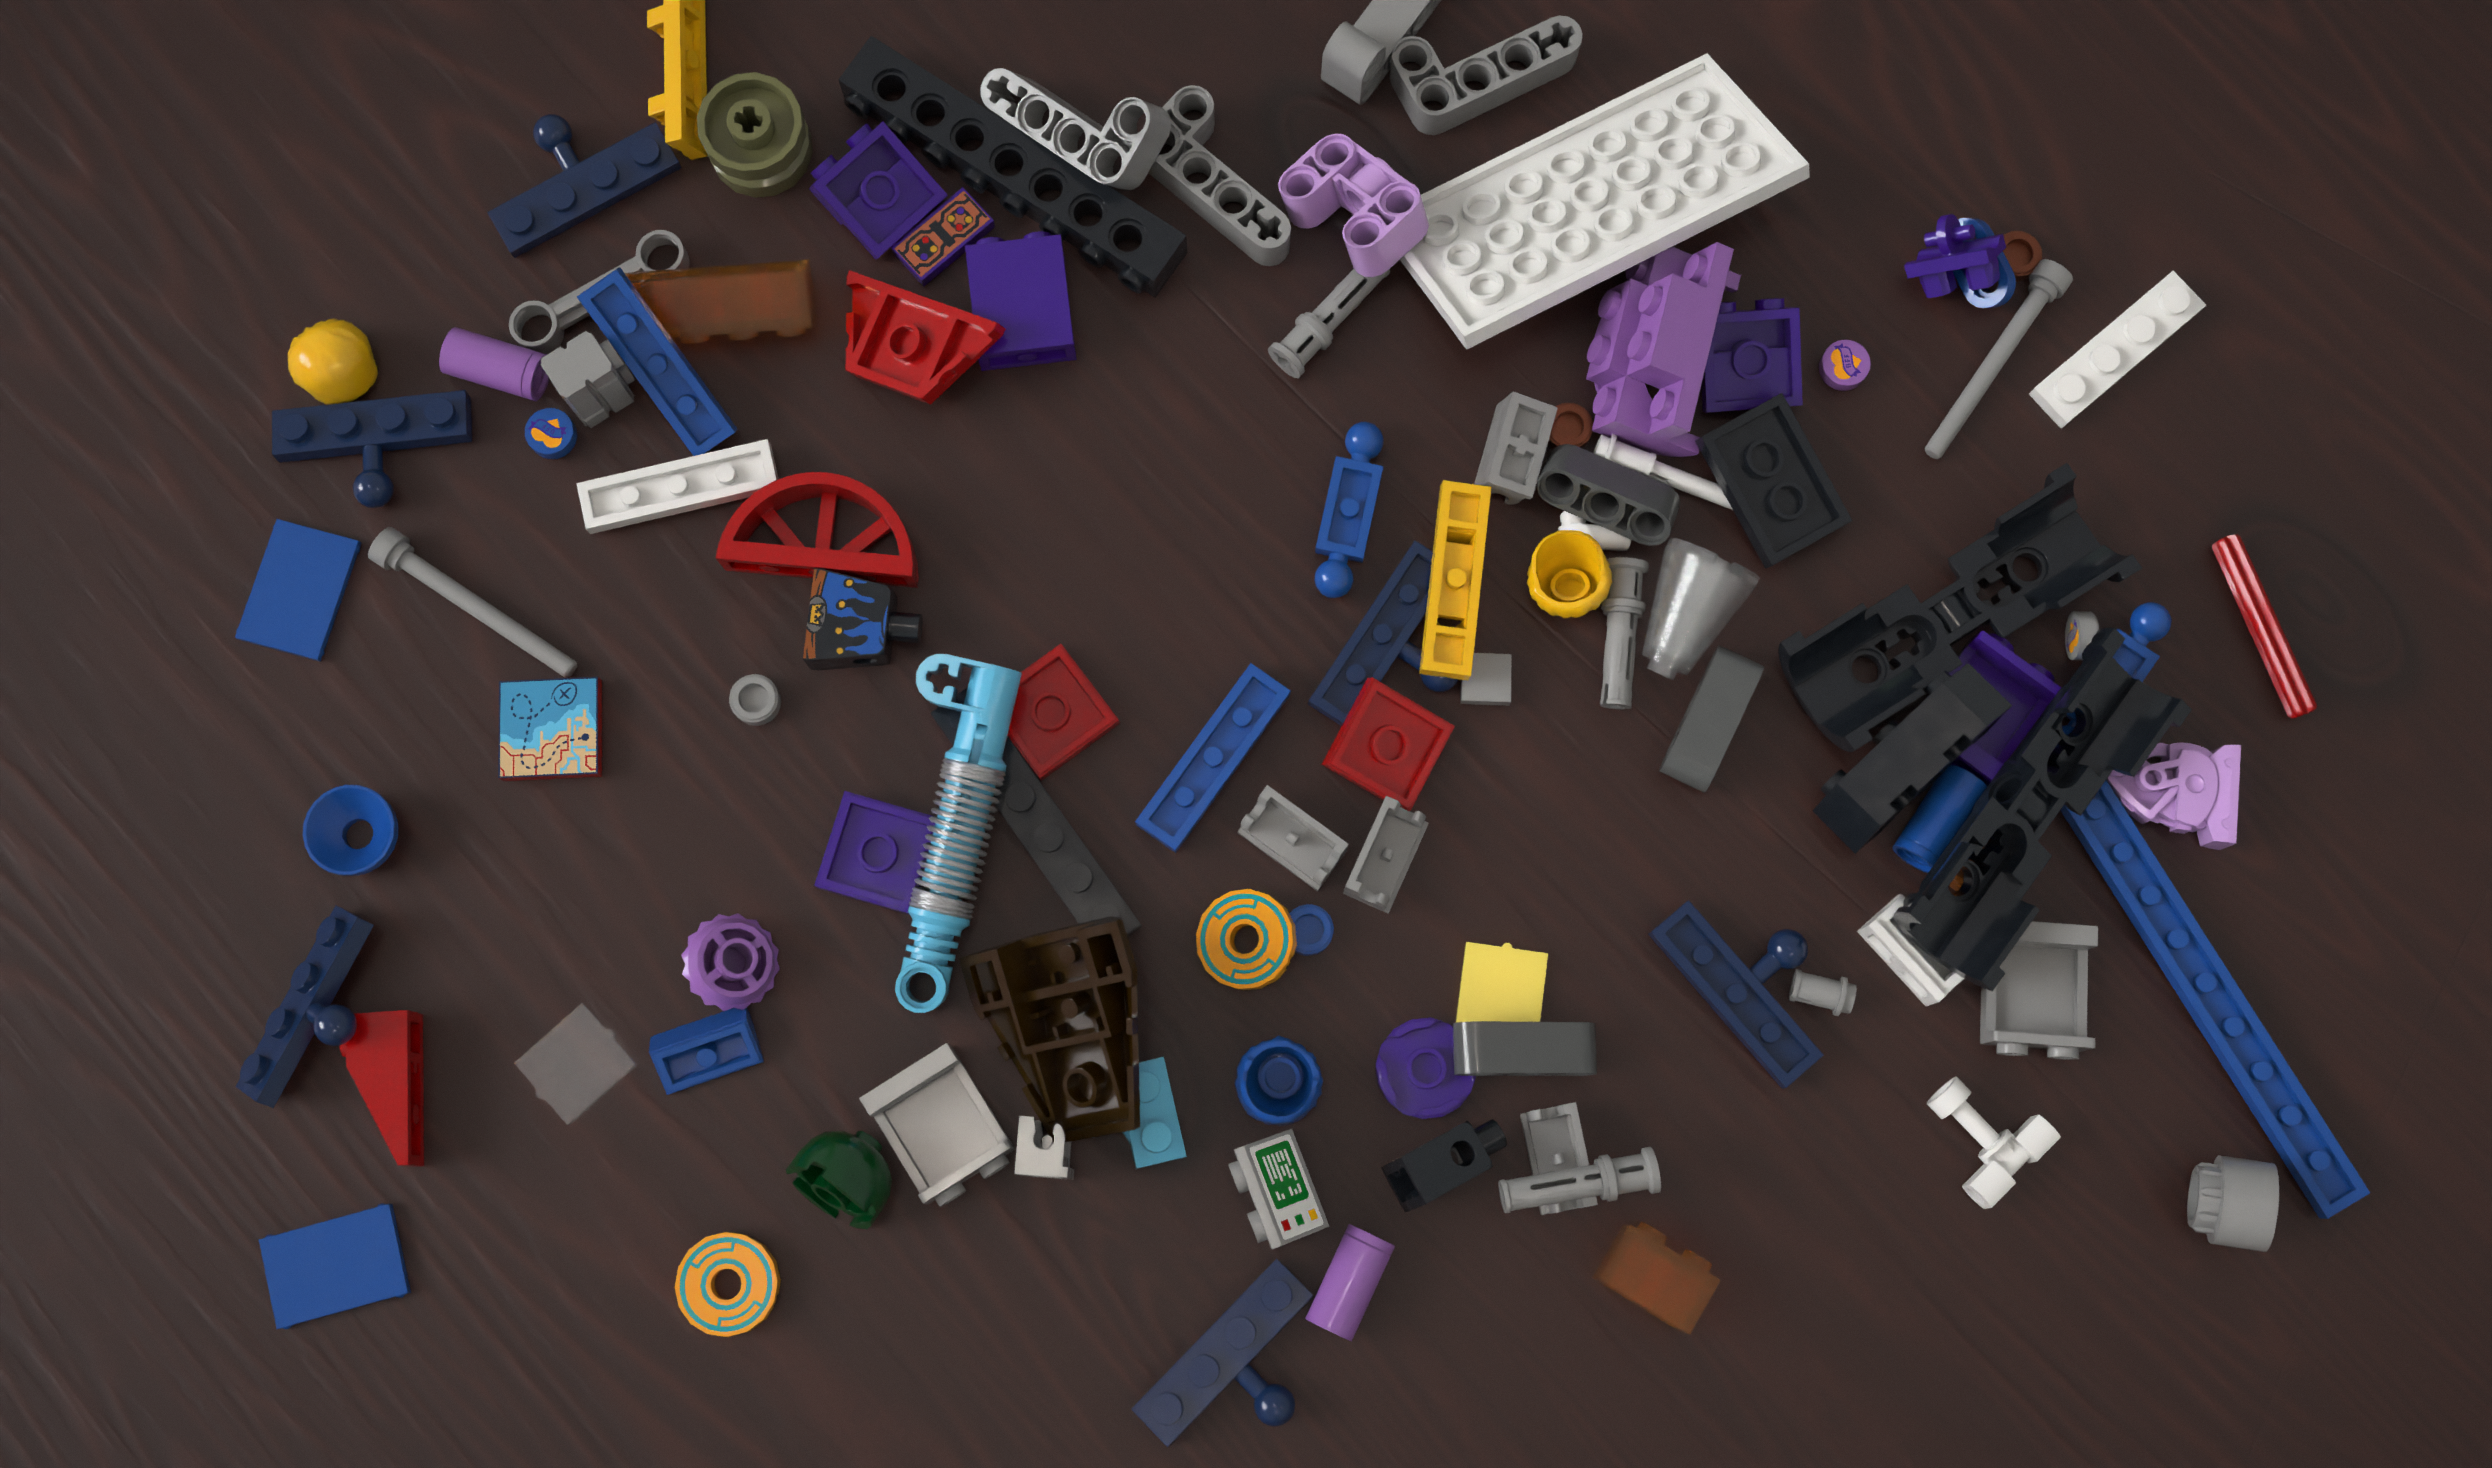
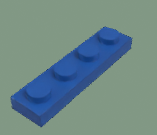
M620 267L577 296L578 300L693 456L706 453L738 430Z
M1250 663L1136 819L1135 825L1177 853L1291 695V690Z

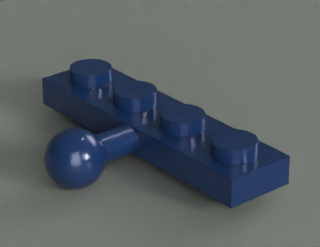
M548 114L542 116L535 123L533 129L534 140L541 149L554 154L563 172L487 213L509 252L516 258L682 167L671 147L665 143V137L656 122L580 162L570 145L572 129L569 123L559 115Z
M466 390L272 411V455L279 463L363 454V472L354 480L353 493L360 504L369 508H379L386 505L391 500L394 492L392 480L383 472V451L472 442L471 397Z
M1416 540L1413 542L1309 699V706L1342 726L1367 678L1373 677L1381 682L1397 657L1415 669L1420 670L1422 649L1408 640L1426 614L1433 551ZM1420 674L1423 684L1435 692L1448 691L1458 681V679Z
M1689 900L1648 934L1782 1089L1787 1088L1824 1056L1762 985L1781 968L1793 969L1805 961L1808 955V944L1802 934L1792 929L1777 931L1768 942V953L1749 969Z
M335 905L330 916L325 918L320 924L316 933V942L306 960L295 969L291 978V987L280 1007L275 1009L269 1016L265 1026V1034L258 1047L244 1061L240 1070V1079L235 1086L254 1101L274 1108L314 1034L322 1043L330 1046L343 1045L352 1039L357 1029V1020L354 1013L345 1006L331 1005L370 934L374 926L373 924Z
M1276 1259L1131 1410L1167 1447H1170L1235 1379L1253 1397L1254 1410L1261 1422L1274 1427L1287 1423L1295 1411L1293 1394L1283 1385L1268 1384L1250 1363L1314 1296Z

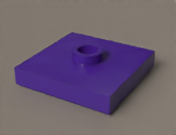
M844 791L814 886L821 890L909 915L908 909L910 906L909 902H911L910 897H912L911 893L913 892L912 888L921 887L914 879L923 877L916 871L925 868L920 866L918 862L927 860L920 853L929 851L922 844L931 843L930 840L925 838V835L933 834V832L927 829V826H935V823L929 820L931 815Z

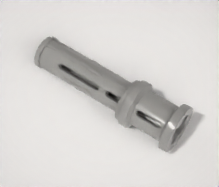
M1353 269L1312 313L1305 312L1296 318V326L1280 343L1274 342L1268 348V353L1272 360L1285 373L1294 378H1299L1305 372L1304 365L1319 349L1326 350L1331 345V340L1333 339L1332 332L1359 306L1380 281L1390 274V269L1382 275L1375 277H1364Z
M1615 557L1607 559L1612 571V584L1607 599L1601 603L1603 614L1607 616V631L1600 706L1609 709H1631L1636 629L1638 618L1643 616L1646 609V604L1641 601L1643 574L1648 572L1649 563L1636 558Z
M1650 1146L1642 1148L1640 1154L1611 1159L1608 1154L1600 1155L1598 1159H1594V1165L1550 1171L1509 1180H1499V1195L1503 1211L1506 1214L1511 1213L1510 1211L1558 1204L1560 1202L1599 1195L1602 1200L1610 1202L1616 1201L1620 1194L1648 1190L1650 1194L1660 1193L1661 1177L1656 1155Z

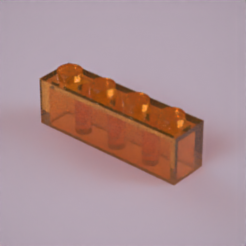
M809 259L625 273L670 337H680L681 342L686 344L705 342L710 339V335L729 334V339L746 340L757 337L759 331L776 330L778 336H797L804 334L806 328H812L817 317Z

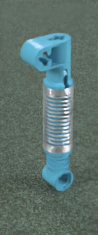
M934 654L927 657L919 665L916 672V685L926 700L939 707L960 711L961 715L953 748L945 752V759L942 760L944 764L941 765L942 769L939 776L945 779V782L939 781L937 784L943 788V791H935L937 796H941V799L933 800L934 804L939 805V808L931 809L932 813L937 814V817L931 816L929 818L931 822L935 823V826H927V829L933 832V834L925 835V838L930 840L931 843L922 844L929 851L920 853L927 860L918 862L920 866L925 868L918 869L916 872L923 877L914 879L917 884L924 887L912 888V897H910L911 902H909L908 913L912 918L911 926L917 927L916 932H909L908 938L914 940L913 945H906L905 950L911 952L910 957L904 956L900 974L895 984V993L898 1001L905 1009L914 1013H926L934 1010L946 1000L953 967L947 964L948 961H955L956 955L951 954L950 951L951 948L958 949L959 945L958 942L953 941L954 936L960 937L962 930L970 926L971 918H973L971 914L974 913L972 910L975 908L974 905L963 902L962 899L972 901L977 899L975 895L971 894V891L977 892L979 889L973 886V883L981 882L980 878L975 877V874L983 873L981 869L977 868V865L982 866L985 864L983 860L979 859V856L985 857L987 855L985 851L981 850V848L989 847L988 843L984 842L983 839L991 838L990 834L985 833V830L990 831L993 829L992 825L987 824V822L995 820L989 813L997 812V809L991 806V804H998L999 800L994 798L993 795L998 796L1002 794L995 787L1004 785L1002 781L1005 780L1003 776L1006 775L1007 766L1002 757L1022 675L1021 672L949 654ZM943 668H948V674L953 679L960 681L963 668H972L964 705L955 703L958 690L953 686H945L943 694L937 693V686L930 682L931 676L940 675ZM918 972L929 974L936 983V992L928 1001L916 999L909 989L911 978Z

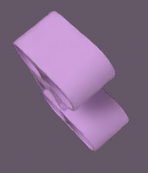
M1331 134L1325 136L1292 164L1279 179V192L1289 219L1299 228L1309 229L1320 225L1341 206L1353 214L1344 225L1342 234L1353 268L1364 277H1375L1388 271L1421 241L1428 231V219L1420 191L1415 184L1410 183L1395 172L1384 160L1374 157L1346 135Z

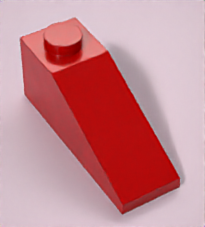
M410 1010L354 1013L357 1020L355 1035L347 1043L339 1045L341 1055L346 1057V1067L397 1165L409 1167L424 1166L423 1014Z

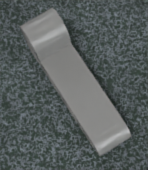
M1372 0L1354 25L1344 21L1329 39L1322 56L1321 80L1359 105H1363L1389 72L1392 52L1396 43L1405 37L1415 36L1441 0Z
M1560 15L1551 17L1447 68L1443 67L1433 47L1427 40L1421 37L1409 36L1401 39L1393 48L1389 79L1417 130L1426 135H1437L1569 72L1576 63L1583 33L1580 25L1574 19ZM1519 61L1527 69L1521 71L1514 70L1507 63ZM1405 62H1415L1422 68L1417 71H1408L1402 67V64ZM1478 81L1486 88L1476 91L1468 88L1465 83ZM1427 101H1437L1444 108L1433 111L1427 109L1423 104Z
M1004 68L990 71L984 77L980 87L982 101L988 109L1093 180L1124 191L1133 190L1144 181L1171 130V120L1168 113L1162 107L1136 97H1127L1119 101L1103 127L1033 79ZM1011 92L1022 98L1018 104L1014 103L1015 100L1010 96ZM1049 109V119L1043 126V115ZM1145 113V125L1140 132H1137L1138 119ZM1084 132L1085 142L1083 147L1078 151L1077 142L1081 134ZM1119 156H1121V168L1116 175H1114L1113 166L1115 160Z
M1190 85L1181 88L1162 107L1168 113L1171 120V130L1165 144L1172 146L1173 149L1168 153L1158 154L1148 173L1255 262L1263 266L1280 264L1286 259L1290 250L1291 225L1288 217L1203 147L1204 143L1214 132L1213 98L1206 89L1200 86ZM1191 110H1197L1204 114L1203 117L1194 121L1187 120L1182 115ZM1196 172L1203 173L1209 177L1208 180L1200 184L1191 183L1186 178ZM1229 202H1238L1245 208L1239 213L1232 214L1224 211L1222 206ZM1261 234L1266 237L1265 241L1261 239ZM1273 234L1278 236L1277 240L1272 237Z

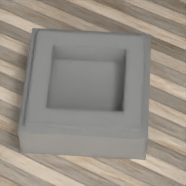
M1474 653L1471 677L1468 681L1461 680L1460 704L1509 706L1511 703L1512 654Z

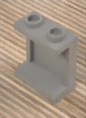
M2032 921L2001 964L2000 968L2005 972V975L1993 992L1981 987L1980 1044L1996 1045V1054L2007 1056H2028V1048L2047 1049V1058L2078 1060L2079 1052L2095 1049V1038L2087 1037L2088 949L2098 946V926Z
M945 1043L859 1098L869 1116L875 1118L919 1191L920 1194L918 1196L923 1204H930L935 1200L939 1207L948 1204L966 1192L962 1184L977 1173H980L983 1179L997 1173L1010 1163L1006 1155L1015 1150L953 1046Z

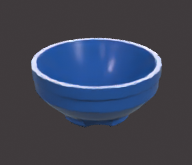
M343 785L323 793L312 804L303 823V840L310 858L319 867L341 876H359L377 869L389 858L398 839L399 826L392 806L382 795L364 786ZM358 821L369 822L373 828L372 840L364 848L353 849L347 842L349 828Z

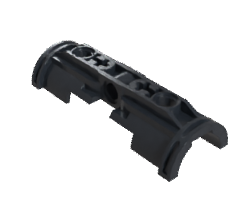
M2068 463L2048 474L2043 490L1998 517L1995 521L1994 530L1949 557V567L1957 577L1955 582L1924 602L1920 603L1908 584L1868 609L1864 603L1859 604L1807 638H1804L1801 632L1797 631L1780 642L1778 647L1780 663L1794 695L1813 723L1831 742L1842 750L1853 752L1873 740L1868 731L1869 729L1925 695L1926 693L1923 689L1943 671L1946 670L1949 673L1963 664L1951 648V645L1974 632L1979 627L1990 625L1998 636L2005 638L2047 610L2062 608L2104 580L2121 582L2142 569L2133 554L2124 556L2112 551L2105 545L2101 546L2077 513L2078 506L2073 490L2074 481L2077 476ZM2027 557L2036 564L2038 574L2034 581H2023L2015 575L2013 562L2016 558ZM2002 579L2006 586L1991 598V602L1989 600L1981 601L1976 595L1980 591V587L1986 589ZM1897 634L1903 639L1909 637L1914 639L1916 644L1911 648L1913 656L1908 651H1903L1888 661L1884 653L1892 649L1900 641ZM1868 658L1875 663L1878 669V676L1874 682L1863 683L1855 678L1852 672V664L1855 659Z
M2102 628L2096 632L2092 641L2083 650V662L2070 681L2058 691L2015 753L2003 764L1982 793L1969 817L1921 882L1919 891L1908 894L1903 901V907H1899L1894 913V920L1899 928L1919 948L1952 972L1993 992L2005 975V972L2000 968L2001 964L2040 911L2035 905L2026 903L2021 899L2052 857L2038 840L2063 805L2081 816L2113 770L2134 777L2170 726L2180 727L2192 710L2182 699L2161 693L2139 679H2133L2116 662L2113 656L2125 638L2115 628ZM2075 712L2076 725L2073 731L2066 735L2062 729V720L2067 713ZM1961 869L1963 872L1962 886L1955 893H1951L1948 886Z

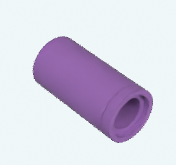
M458 327L452 328L443 341L439 357V366L443 374L532 401H538L542 397L549 382V377L540 365L542 364L541 358L547 354Z
M1348 1224L1305 1319L1352 1342L1395 1246Z

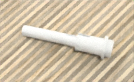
M1601 434L1593 452L1594 454L1667 484L1670 487L1733 510L1719 484L1656 460L1657 454L1649 453L1616 440L1617 435L1612 434L1611 437H1607Z

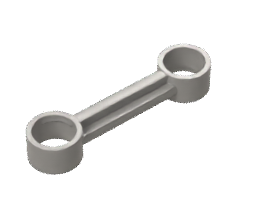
M667 230L649 232L639 241L636 248V256L549 305L533 300L517 306L509 319L510 333L521 347L549 354L561 345L566 328L590 316L577 298L582 292L619 267L636 289L650 281L658 285L675 284L688 272L690 265L689 255L681 240L674 233ZM671 245L679 249L678 258L670 268L657 271L648 267V257L655 248ZM537 315H545L551 318L552 327L546 337L535 342L522 339V328L530 318Z

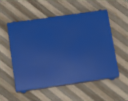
M276 519L239 627L236 630L235 638L321 662L362 543L351 538Z
M382 1203L375 1208L277 1235L269 1234L265 1238L259 1239L276 1329H290L296 1324L394 1297L402 1298L406 1294L411 1293L393 1204Z

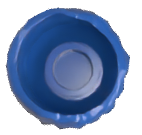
M1277 1036L1250 1047L1241 1057L1236 1069L1237 1078L1234 1085L1240 1103L1247 1114L1256 1121H1261L1267 1125L1286 1126L1298 1122L1311 1109L1317 1106V1100L1322 1095L1324 1080L1321 1076L1320 1066L1316 1063V1057L1313 1053L1308 1052L1303 1045L1285 1037Z

